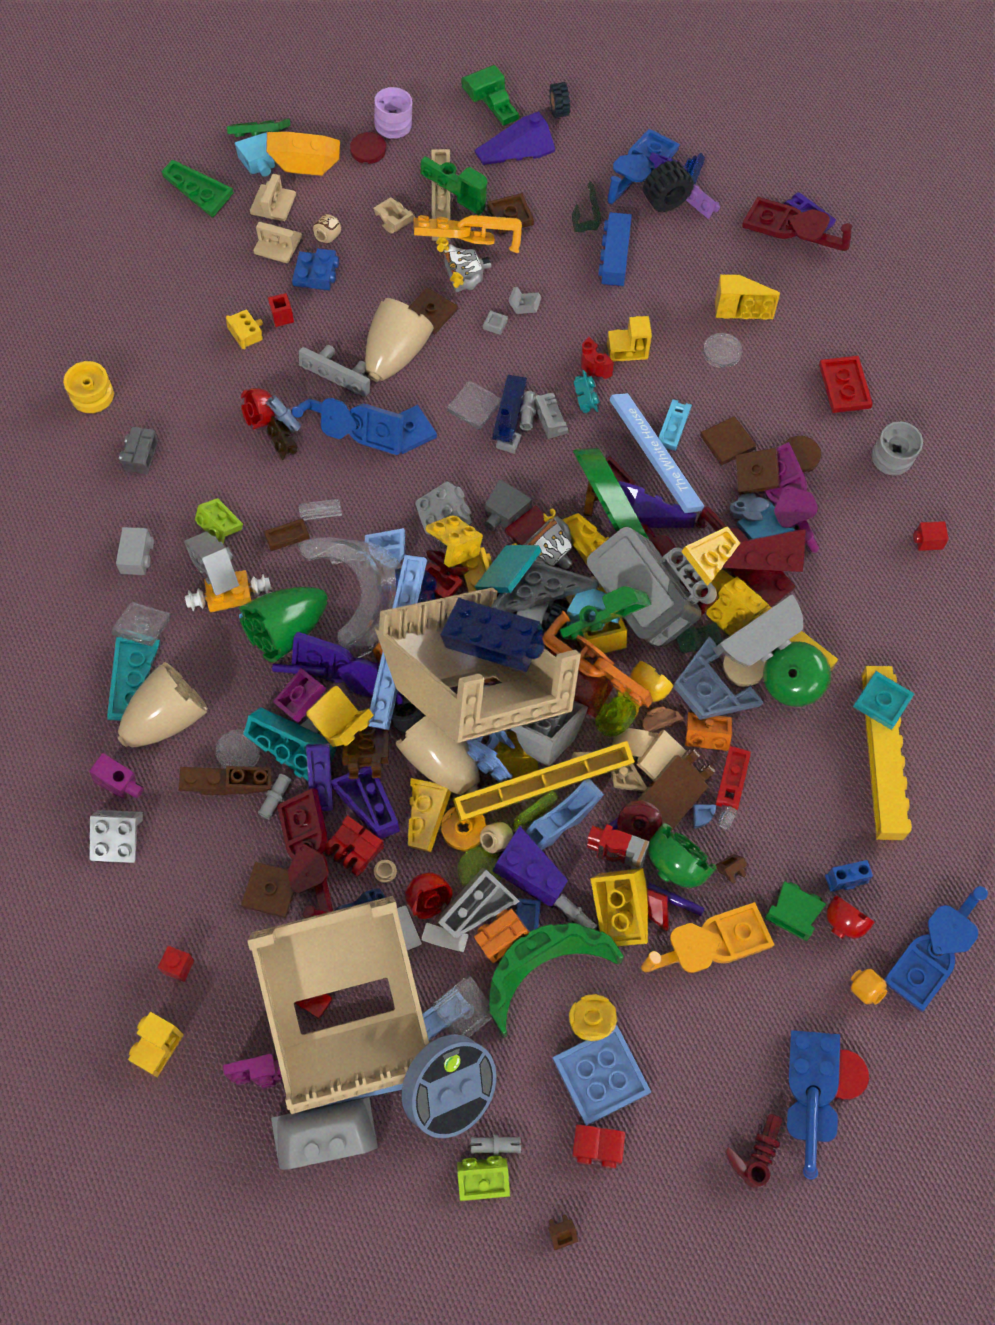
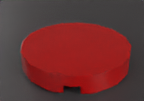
M840 1050L839 1089L835 1098L851 1100L860 1096L867 1088L869 1072L864 1060L860 1056L849 1050Z

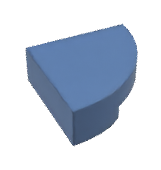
M693 805L694 828L703 827L711 821L715 814L716 805Z

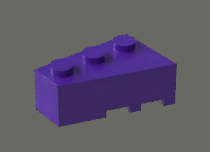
M371 766L359 769L358 779H349L348 773L331 780L333 790L374 835L383 839L400 832L398 821L380 779L372 778Z
M520 826L493 869L494 873L551 908L568 881Z

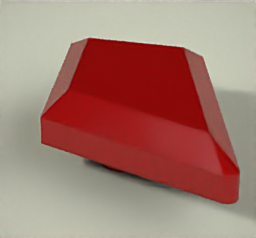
M647 888L648 918L665 931H668V895Z

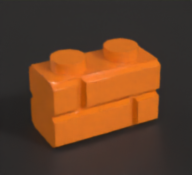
M511 908L510 910L501 911L496 916V920L491 924L482 925L477 930L474 938L488 959L495 963L504 956L506 951L518 939L526 937L529 931Z

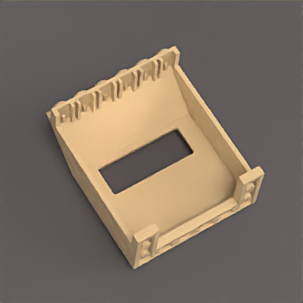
M494 588L380 611L379 626L374 627L396 689L443 732L448 734L451 739L453 738V741H456V743L572 712L581 656L578 651L572 650L560 653L555 657L503 616L489 619L478 644L448 636L460 610L487 618V611L497 599V590ZM495 636H504L507 643L515 648V653L523 662V667L519 671L511 670L508 664L500 659L498 651L492 646L491 642ZM495 677L502 682L484 687V679ZM458 686L457 694L450 687Z
M393 896L255 931L250 934L247 941L249 949L253 953L286 1092L285 1101L287 1109L290 1110L291 1114L403 1083L410 1064L417 1054L429 1044ZM388 978L395 1006L394 1010L301 1034L294 1002Z

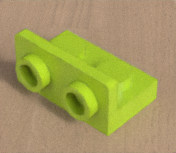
M218 498L198 505L195 521L205 532L207 531L212 536H216L218 542L224 543L225 536L242 530L243 523Z
M489 1156L484 1160L465 1158L462 1162H457L460 1201L510 1196L507 1158Z

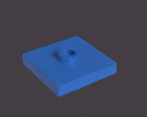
M418 405L399 413L404 415L401 454L437 438V433Z

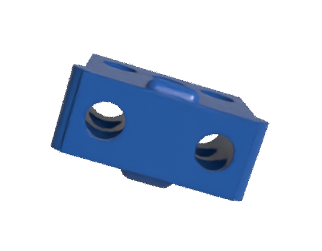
M868 860L833 867L825 875L830 892L854 889L856 886L868 884L873 877Z

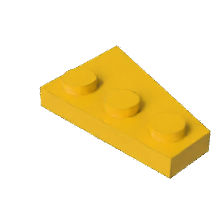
M577 513L562 520L569 526L571 542L587 565L588 556L606 542L609 537L605 538L597 531L593 524Z
M727 526L685 546L681 552L708 586L739 546L740 542Z
M411 778L412 797H410L411 818L409 819L408 846L431 852L451 791L433 782Z

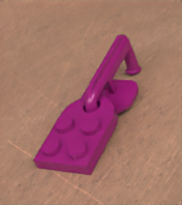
M788 442L776 448L778 451L780 488L765 490L769 499L776 504L774 513L779 524L784 528H791L798 524L800 529H806L805 543L811 552L817 553L819 546L807 520L816 515L818 505L813 494L806 491L807 480Z

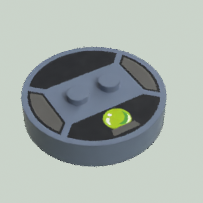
M463 1035L443 1036L425 1046L410 1064L403 1081L402 1104L410 1121L426 1134L436 1138L454 1137L471 1128L487 1110L495 1091L496 1068L492 1056L484 1047Z

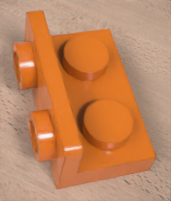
M688 712L685 746L728 751L732 737V717L715 716L699 720L695 713Z

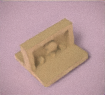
M272 174L270 181H267L266 185H260L250 209V214L286 221L296 197V192L283 189L280 175Z
M258 222L256 230L259 240L253 251L256 255L288 263L302 238V234L272 224Z

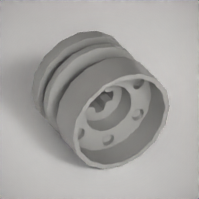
M900 421L887 425L873 447L871 455L873 463L877 469L888 475H901L907 472L922 450V435L910 423Z

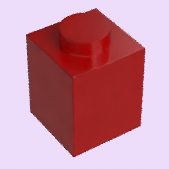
M287 293L268 297L275 327L294 323Z
M945 521L920 522L913 534L918 551L944 549L949 540Z
M167 946L157 968L163 974L185 982L195 960L189 953Z

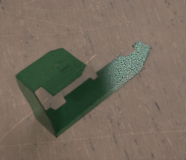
M589 181L587 186L590 189L589 196L591 205H593L594 219L596 220L578 223L580 212L576 204L572 212L574 232L597 231L601 223L595 187L591 181Z

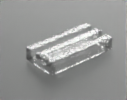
M340 499L298 505L300 517L304 521L342 516Z

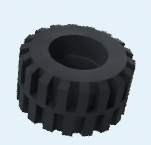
M672 160L671 162L667 161L664 164H660L652 170L644 181L642 190L656 211L668 212L679 207L687 200L694 188V181L679 161Z

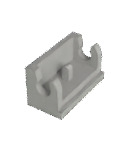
M554 393L535 396V408L547 439L568 434L569 432L557 401L553 399L555 398Z

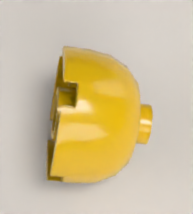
M639 661L630 673V678L651 693L653 702L663 700L674 687L673 684L664 675L661 674L660 676L655 672L656 669Z

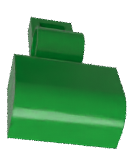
M491 65L461 78L462 88L473 102L482 99L503 126L519 120V113L511 105L505 90L504 75L496 65Z
M426 156L421 159L420 174L457 195V203L480 216L485 211L487 178L471 167H467L458 176L456 175V166L453 163L446 162L439 165Z
M627 586L620 587L602 597L606 609L602 610L599 607L590 605L583 607L579 613L580 621L560 629L563 638L571 639L572 641L577 640L576 637L578 635L584 637L583 633L589 630L591 632L598 631L603 628V624L618 617L623 618L652 605L650 599L642 590ZM592 611H594L595 614H596V617H595V619L591 622V621L589 620V614H590Z

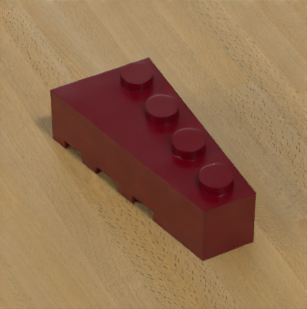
M806 529L739 541V546L722 568L803 572Z

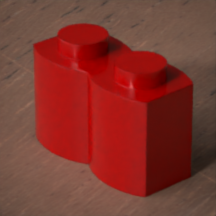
M576 1125L572 1157L577 1158V1163L591 1165L592 1161L602 1162V1167L616 1169L617 1165H622L626 1132Z

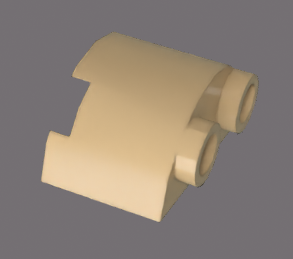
M392 197L373 208L375 215H380L384 224L382 226L391 234L407 226L415 218L410 210L404 209L403 205Z
M615 727L613 745L627 741L632 756L638 757L637 761H639L658 733Z

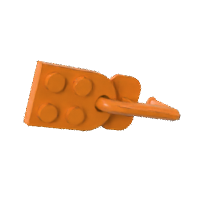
M562 611V614L555 619L542 637L543 644L556 654L573 650L555 637L561 627L567 621H571L565 611ZM580 635L576 637L578 643L583 647V650L580 652L578 669L580 672L590 677L605 676L616 690L622 694L627 692L631 700L638 706L645 705L648 708L651 705L653 699L648 690L613 666L615 663L596 646ZM586 655H588L592 659H594V657L598 659L595 661L594 664H591L584 658L586 657Z

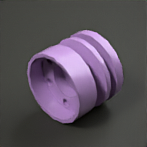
M388 87L376 94L374 125L379 134L387 138H400L410 132L412 128V98L405 90L397 87Z

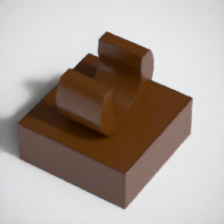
M732 854L715 865L718 872L725 875L727 880L732 883H736L734 879L736 872L741 877L746 876L743 868L747 866L744 857Z
M565 1214L562 1215L563 1222L555 1225L553 1219L549 1220L550 1227H548L554 1250L578 1242L573 1220H568Z

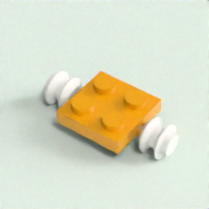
M246 570L236 571L235 575L239 586L217 596L213 592L212 585H208L204 579L206 593H203L199 588L197 593L194 594L188 590V595H185L187 607H191L193 611L195 606H200L204 609L207 602L209 611L215 612L242 606L251 601L250 592H252V589L257 597H259L260 592L264 591L267 594L268 590H272L269 577L265 578L264 574H262V578L257 580L253 576L250 584L248 583Z

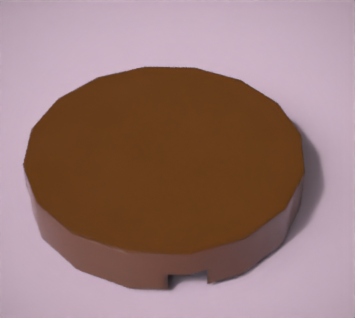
M794 436L784 442V444L790 443L803 472L813 471L818 466L821 458V449L814 440L805 436Z

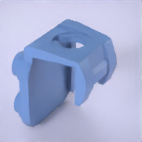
M505 731L489 734V741L485 745L481 743L484 736L467 740L469 745L467 753L472 759L479 762L477 766L485 774L492 772L493 778L500 783L503 780L507 781L512 778L513 775L507 771L502 762L496 757L497 753L494 751L499 742L512 749L515 748Z

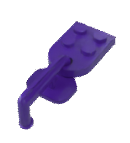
M296 632L293 639L292 665L327 668L326 676L317 677L336 683L345 682L354 693L373 697L380 664L363 658H354L347 649L340 645L300 632ZM399 691L397 692L396 704H402L405 698Z

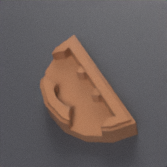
M664 706L657 707L646 714L642 730L656 733L682 722L684 718L678 711Z

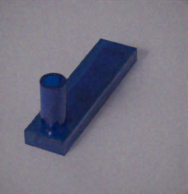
M507 376L493 431V440L512 443L527 384L526 377Z

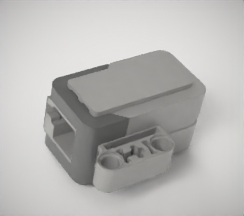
M624 527L588 556L587 565L606 593L627 586L642 590L648 595L652 605L624 618L639 638L657 647L666 646L700 619L701 609L697 602L712 603L716 599L717 591L712 583L708 586L705 584L681 552L683 549L673 548L662 557L649 539L632 528ZM683 555V561L677 564L678 556ZM692 572H693L694 578L698 581L697 583H696L695 581L691 580L692 577H691L690 574H691ZM704 588H708L707 595L701 597V591Z

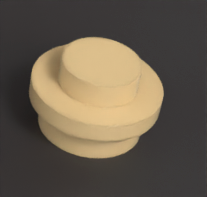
M381 860L375 865L374 876L379 882L388 883L396 877L397 869L392 861Z

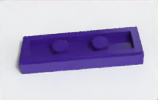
M307 744L309 789H317L322 811H333L330 744Z

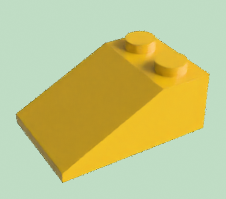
M603 587L597 588V590L606 593ZM576 594L566 597L568 608ZM620 618L618 623L611 621L605 623L601 631L591 632L589 630L583 633V638L603 653L627 648V629L622 618Z
M643 868L605 872L590 878L600 932L602 931L609 935L617 946L647 944L648 899Z

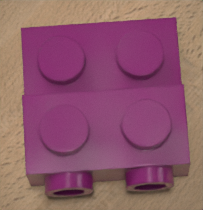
M300 668L273 702L298 723L306 715L307 710L320 699L322 693L327 688Z
M272 1053L223 1065L224 1075L232 1083L236 1082V1085L246 1084L252 1080L257 1086L267 1089L276 1086V1082L282 1081L278 1059Z

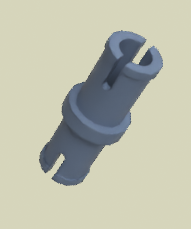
M276 395L270 397L266 404L277 415L276 418L282 421L291 433L298 431L301 423L291 414L290 408L285 407Z

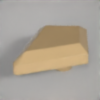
M633 764L611 771L614 788L644 792L647 789Z

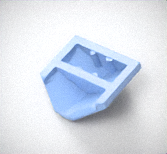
M405 529L365 535V561L381 571L395 569L405 555Z

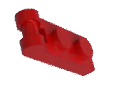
M729 746L715 802L716 806L722 807V805L731 807V810H738L751 751ZM726 791L734 793L733 798L726 797Z

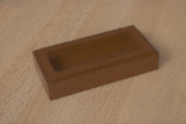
M303 518L264 531L270 551L310 539Z

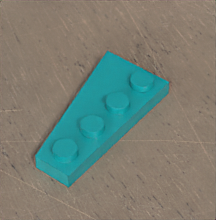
M116 637L107 714L108 720L121 721L131 698L148 677L161 644L160 640Z

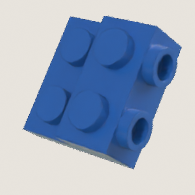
M317 248L316 253L299 251L292 279L293 286L330 290L332 283H335L336 280L335 268L339 267V256H336V250Z

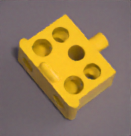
M247 309L232 316H226L227 328L242 349H246L247 346L262 340V330L259 326L263 325L261 319L254 320Z

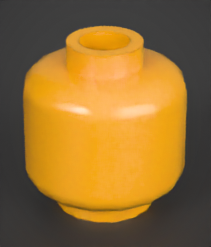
M873 969L858 970L851 977L853 982L851 991L864 1004L873 1003L876 1005L888 992L886 990V981Z

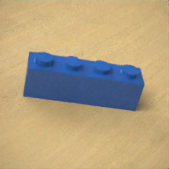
M609 212V220L604 222V231L607 232V235L603 234L602 246H605V249H601L600 261H604L603 264L599 265L598 276H602L601 284L624 286L632 214Z

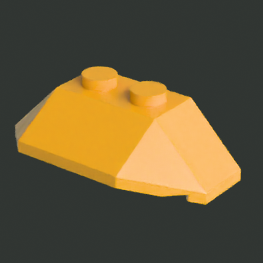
M267 132L266 152L284 172L322 176L339 160L340 140L327 136L295 132Z

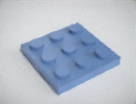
M617 1025L609 1036L597 1041L586 1040L552 1058L586 1126L651 1094V1090Z

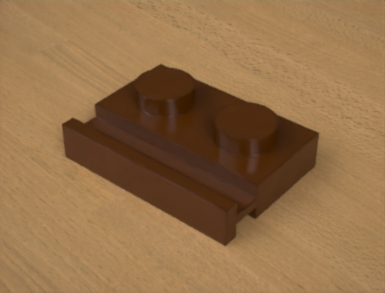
M588 481L584 516L592 517L594 501H599Z

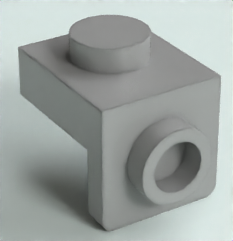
M514 287L509 297V303L516 314L536 313L542 297L539 292L522 294L518 287Z

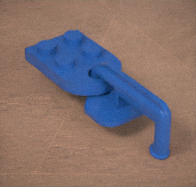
M648 129L629 149L628 155L620 156L613 163V170L625 178L621 181L619 177L611 176L607 198L608 203L612 205L633 182H643L647 179V176L655 169L654 163L649 160L652 152L672 158L679 150L680 144Z
M327 398L323 402L307 399L292 408L291 413L296 418H300L303 412L308 409L321 413V429L327 436L341 439L349 433L360 444L394 455L401 453L404 415L368 404H359L349 411L344 402L333 398Z
M983 886L976 887L958 911L946 905L937 908L928 920L929 935H922L913 940L884 978L888 987L921 1012L925 1010L952 973L955 966L954 953L968 951L977 940L978 929L967 917L979 900L987 898V889Z
M791 1030L789 1087L797 1102L788 1109L787 1130L793 1138L806 1140L803 1174L807 1179L811 1180L818 1176V1169L816 1167L817 1141L830 1142L837 1135L838 1115L829 1103L836 1097L839 1089L840 1034Z

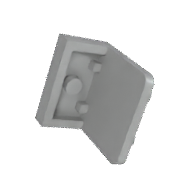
M446 481L416 501L415 504L424 531L426 525L449 516H457L468 525L472 523L470 518L471 512L465 504V495L460 487H456Z

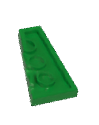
M171 160L161 171L167 181L212 218L234 194L233 188L175 160Z

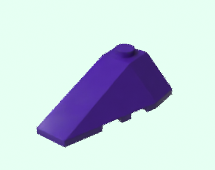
M539 111L521 118L475 149V154L483 165L502 163L506 159L516 158V161H519L523 157L533 156V159L541 158L555 152L548 124Z
M619 481L640 523L647 524L650 528L694 527L696 513H684L677 504L669 505L663 502L662 497L658 495L652 497L644 493L645 489L639 486Z

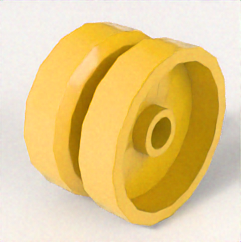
M93 361L76 363L68 369L64 376L63 383L72 405L77 410L83 413H96L107 408L112 402L114 390L108 374L101 364Z

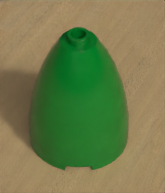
M292 587L270 592L239 607L243 615L240 618V623L253 647L257 646L265 653L263 658L274 663L293 650V639L296 632L306 635L310 634L323 615L328 597L322 589L316 587Z

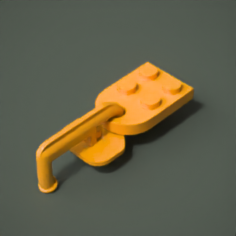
M420 215L418 218H414L413 228L414 235L458 238L470 243L486 245L495 243L494 235L486 232V229L513 230L512 244L509 250L519 253L522 223L517 218L470 215L460 221L448 220L446 217L429 219L428 216ZM471 227H481V231H471Z
M754 902L715 915L706 920L701 927L688 923L675 928L670 935L674 951L661 956L656 951L650 952L642 963L641 970L643 972H650L679 962L685 971L695 973L707 969L712 961L730 963L770 949L774 946V943Z

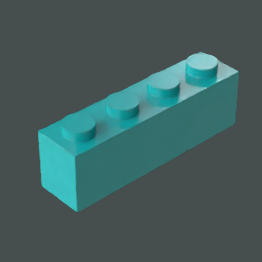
M262 707L248 716L243 733L244 736L265 752L269 751L276 756L278 762L281 764L285 763L293 769L295 775L299 778L303 777L307 781L306 745L329 743L324 736ZM330 744V760L332 763L337 746L332 747Z

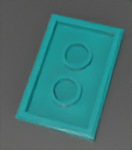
M506 545L474 587L477 591L494 588L497 590V593H511L541 553L540 546Z

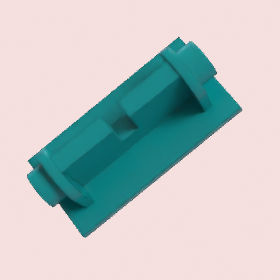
M583 370L584 376H577L574 380L576 394L581 395L577 397L580 410L583 413H588L590 409L594 408L596 412H599L597 406L600 403L599 398L593 390L595 387L594 379Z

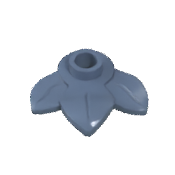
M747 493L741 495L738 501L731 503L729 510L736 519L745 518L748 521H761L763 516L760 512L769 508L771 503L764 498H756L754 493Z

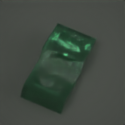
M717 623L698 629L695 626L688 628L676 637L681 653L699 651L709 636L716 645L723 642Z

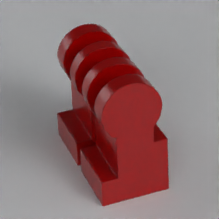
M347 815L342 822V826L326 844L324 852L330 856L338 849L334 856V860L340 862L347 855L343 862V867L348 869L356 862L352 873L359 876L385 846L380 838L369 830H365L362 825ZM351 847L355 848L353 851H351V852L347 855V853H348V851H349V849H350Z

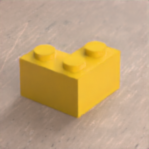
M649 316L629 317L628 330L617 329L608 331V355L613 362L648 359L652 338Z
M150 1012L138 1024L137 1029L139 1030L136 1034L141 1037L139 1043L136 1042L130 1049L128 1060L158 1078L184 1034L173 1024Z

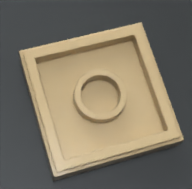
M662 730L636 765L654 781L674 756L679 755L682 758L686 750L665 730Z

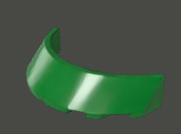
M599 448L573 450L616 532L624 527H629L649 539Z
M576 923L546 925L529 932L526 937L518 939L506 951L499 962L490 988V1015L502 1038L507 1037L506 1020L511 999L519 984L532 970L550 959L569 954L599 956L619 965L622 963L624 956L613 939L602 931L599 932Z

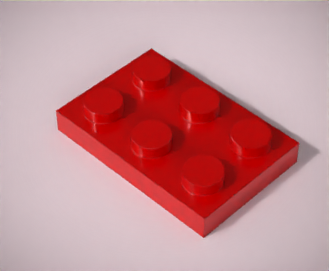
M859 356L820 360L819 367L832 413L871 409L873 403Z

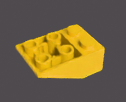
M720 274L715 297L716 318L773 319L780 292L741 275Z

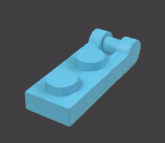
M675 399L671 402L659 435V440L663 446L674 451L677 449L692 407L688 403L685 405L678 403L679 401Z

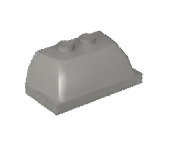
M790 595L721 642L713 650L717 656L723 653L735 663L746 667L751 666L758 660L766 661L773 656L771 651L777 647L782 650L791 644L790 638L803 630V615L797 600L793 595Z
M574 701L572 712L511 728V730L516 732L518 742L526 754L550 766L575 740L588 707Z
M370 1097L271 1118L278 1164L281 1170L359 1155L378 1148Z

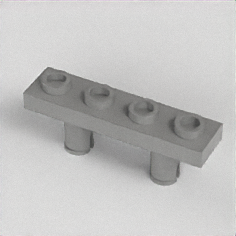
M326 345L319 354L305 347L300 349L299 366L365 398L370 393V379L363 376L366 373V363L364 361H359L350 370L330 360L335 355V349L331 345Z

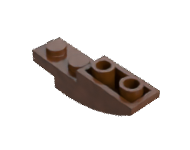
M226 766V769L180 767L179 791L201 792V795H237L271 790L272 768Z

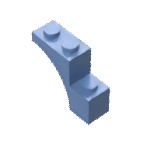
M588 778L557 807L535 820L526 830V833L543 850L553 845L565 830L580 824L604 794Z

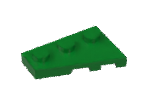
M290 118L274 123V120L263 121L260 124H257V122L238 123L227 126V133L234 134L235 137L245 136V133H251V136H256L267 131L279 132V130L291 126Z

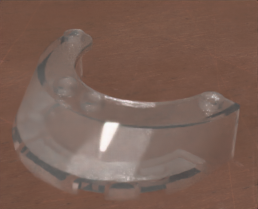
M319 537L298 543L301 554L308 561L329 558L333 565L344 562L357 574L361 586L360 603L353 617L339 630L337 637L340 645L347 649L354 658H360L371 653L379 642L374 627L379 626L380 611L393 608L402 568L401 564L388 550L367 541Z

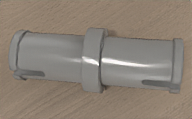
M526 391L523 394V405L520 408V428L526 431L533 428V416L536 414V408L534 407L536 394L532 391Z
M283 774L278 775L271 791H267V798L258 811L260 816L268 820L271 819L277 805L282 803L284 799L282 796L292 781L289 777Z
M562 894L556 900L554 906L569 918L568 921L570 923L580 924L581 926L596 930L598 925L583 913L584 909L577 907L565 894Z
M498 1135L482 1138L471 1137L470 1145H481L471 1146V1154L493 1153V1156H498L499 1153H521V1137H499Z

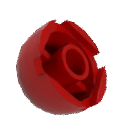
M261 388L247 389L241 394V399L244 398V404L241 405L243 417L248 426L251 424L254 426L252 429L269 425L271 417L274 416L275 418L276 415L266 404L272 395Z
M432 872L415 876L405 891L406 904L414 916L417 915L419 919L431 918L440 913L442 910L439 907L444 903L448 905L453 896L452 888L445 879Z
M836 894L827 907V921L833 926L831 931L841 939L845 936L852 939L861 938L875 924V921Z

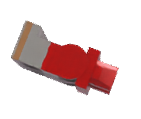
M607 824L604 830L592 826L587 839V848L597 851V858L603 860L605 856L607 860L622 862L631 866V869L642 868L647 856L649 841L619 830H612L613 826Z

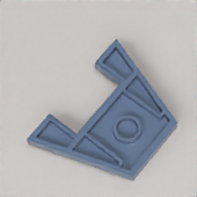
M710 636L674 683L675 690L699 720L761 706L764 702L752 687L749 686L734 696L711 668L709 663L720 657L721 654L717 656L713 650L717 645Z

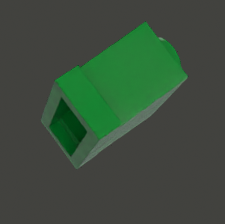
M784 881L780 887L775 906H771L764 919L807 941L815 929L811 924L820 914L826 903L822 902L819 896L802 891L797 884Z

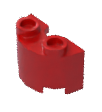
M588 337L582 344L581 368L586 371L588 376L603 377V379L611 377L614 362L606 353H598L596 351L598 345Z
M430 562L425 567L421 586L428 591L426 595L435 600L453 596L462 586L463 581L457 575L448 576L444 568Z

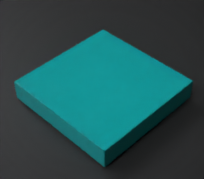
M875 671L853 707L892 730L913 698L914 693Z

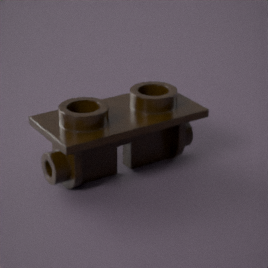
M272 416L267 426V434L271 437L276 452L284 460L286 454H296L298 447L293 437H286L291 434L288 427L282 421L275 420L274 416Z

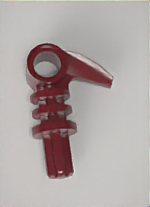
M775 1114L768 1115L762 1134H756L755 1139L759 1142V1145H754L753 1148L756 1150V1154L752 1153L749 1161H743L730 1147L725 1150L732 1168L752 1188H759L769 1181L770 1171L768 1165L773 1164L770 1157H775L776 1155L773 1148L780 1147V1142L776 1139L782 1118ZM753 1168L761 1171L763 1176L761 1182H756L752 1179L751 1170Z

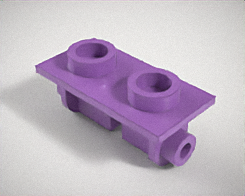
M693 185L694 188L686 201L710 219L713 212L719 211V202H715L699 189L698 185Z

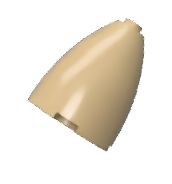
M385 298L379 304L367 337L365 354L366 372L369 374L368 377L375 382L379 380L384 381L403 369L419 353L434 329L432 323L423 314L418 316L416 312L408 309L409 305L391 298Z
M164 662L162 665H159L146 678L127 705L118 729L120 736L117 737L125 747L128 745L132 748L146 746L167 739L195 723L207 712L206 704L195 689L191 688L182 679V675L168 663Z
M427 716L423 717L406 731V738L403 741L400 739L396 742V746L407 760L434 783L448 788L451 792L461 796L479 789L477 786L480 783L478 763L468 755L469 745L467 741L456 743V741H453V738L451 739L448 734L443 732Z

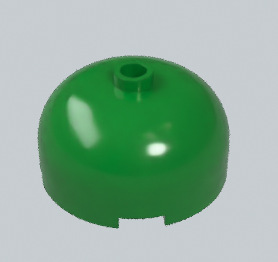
M793 641L782 650L777 647L772 651L773 656L767 659L764 665L763 679L766 689L775 700L787 706L804 707L817 702L824 695L830 685L831 668L828 659L817 647L806 642ZM793 669L797 671V676L794 678L789 674Z
M663 823L652 836L648 848L650 859L659 870L658 875L666 882L672 881L676 885L685 888H694L702 885L715 872L716 866L713 863L709 865L706 862L708 856L682 833L671 832L672 827Z

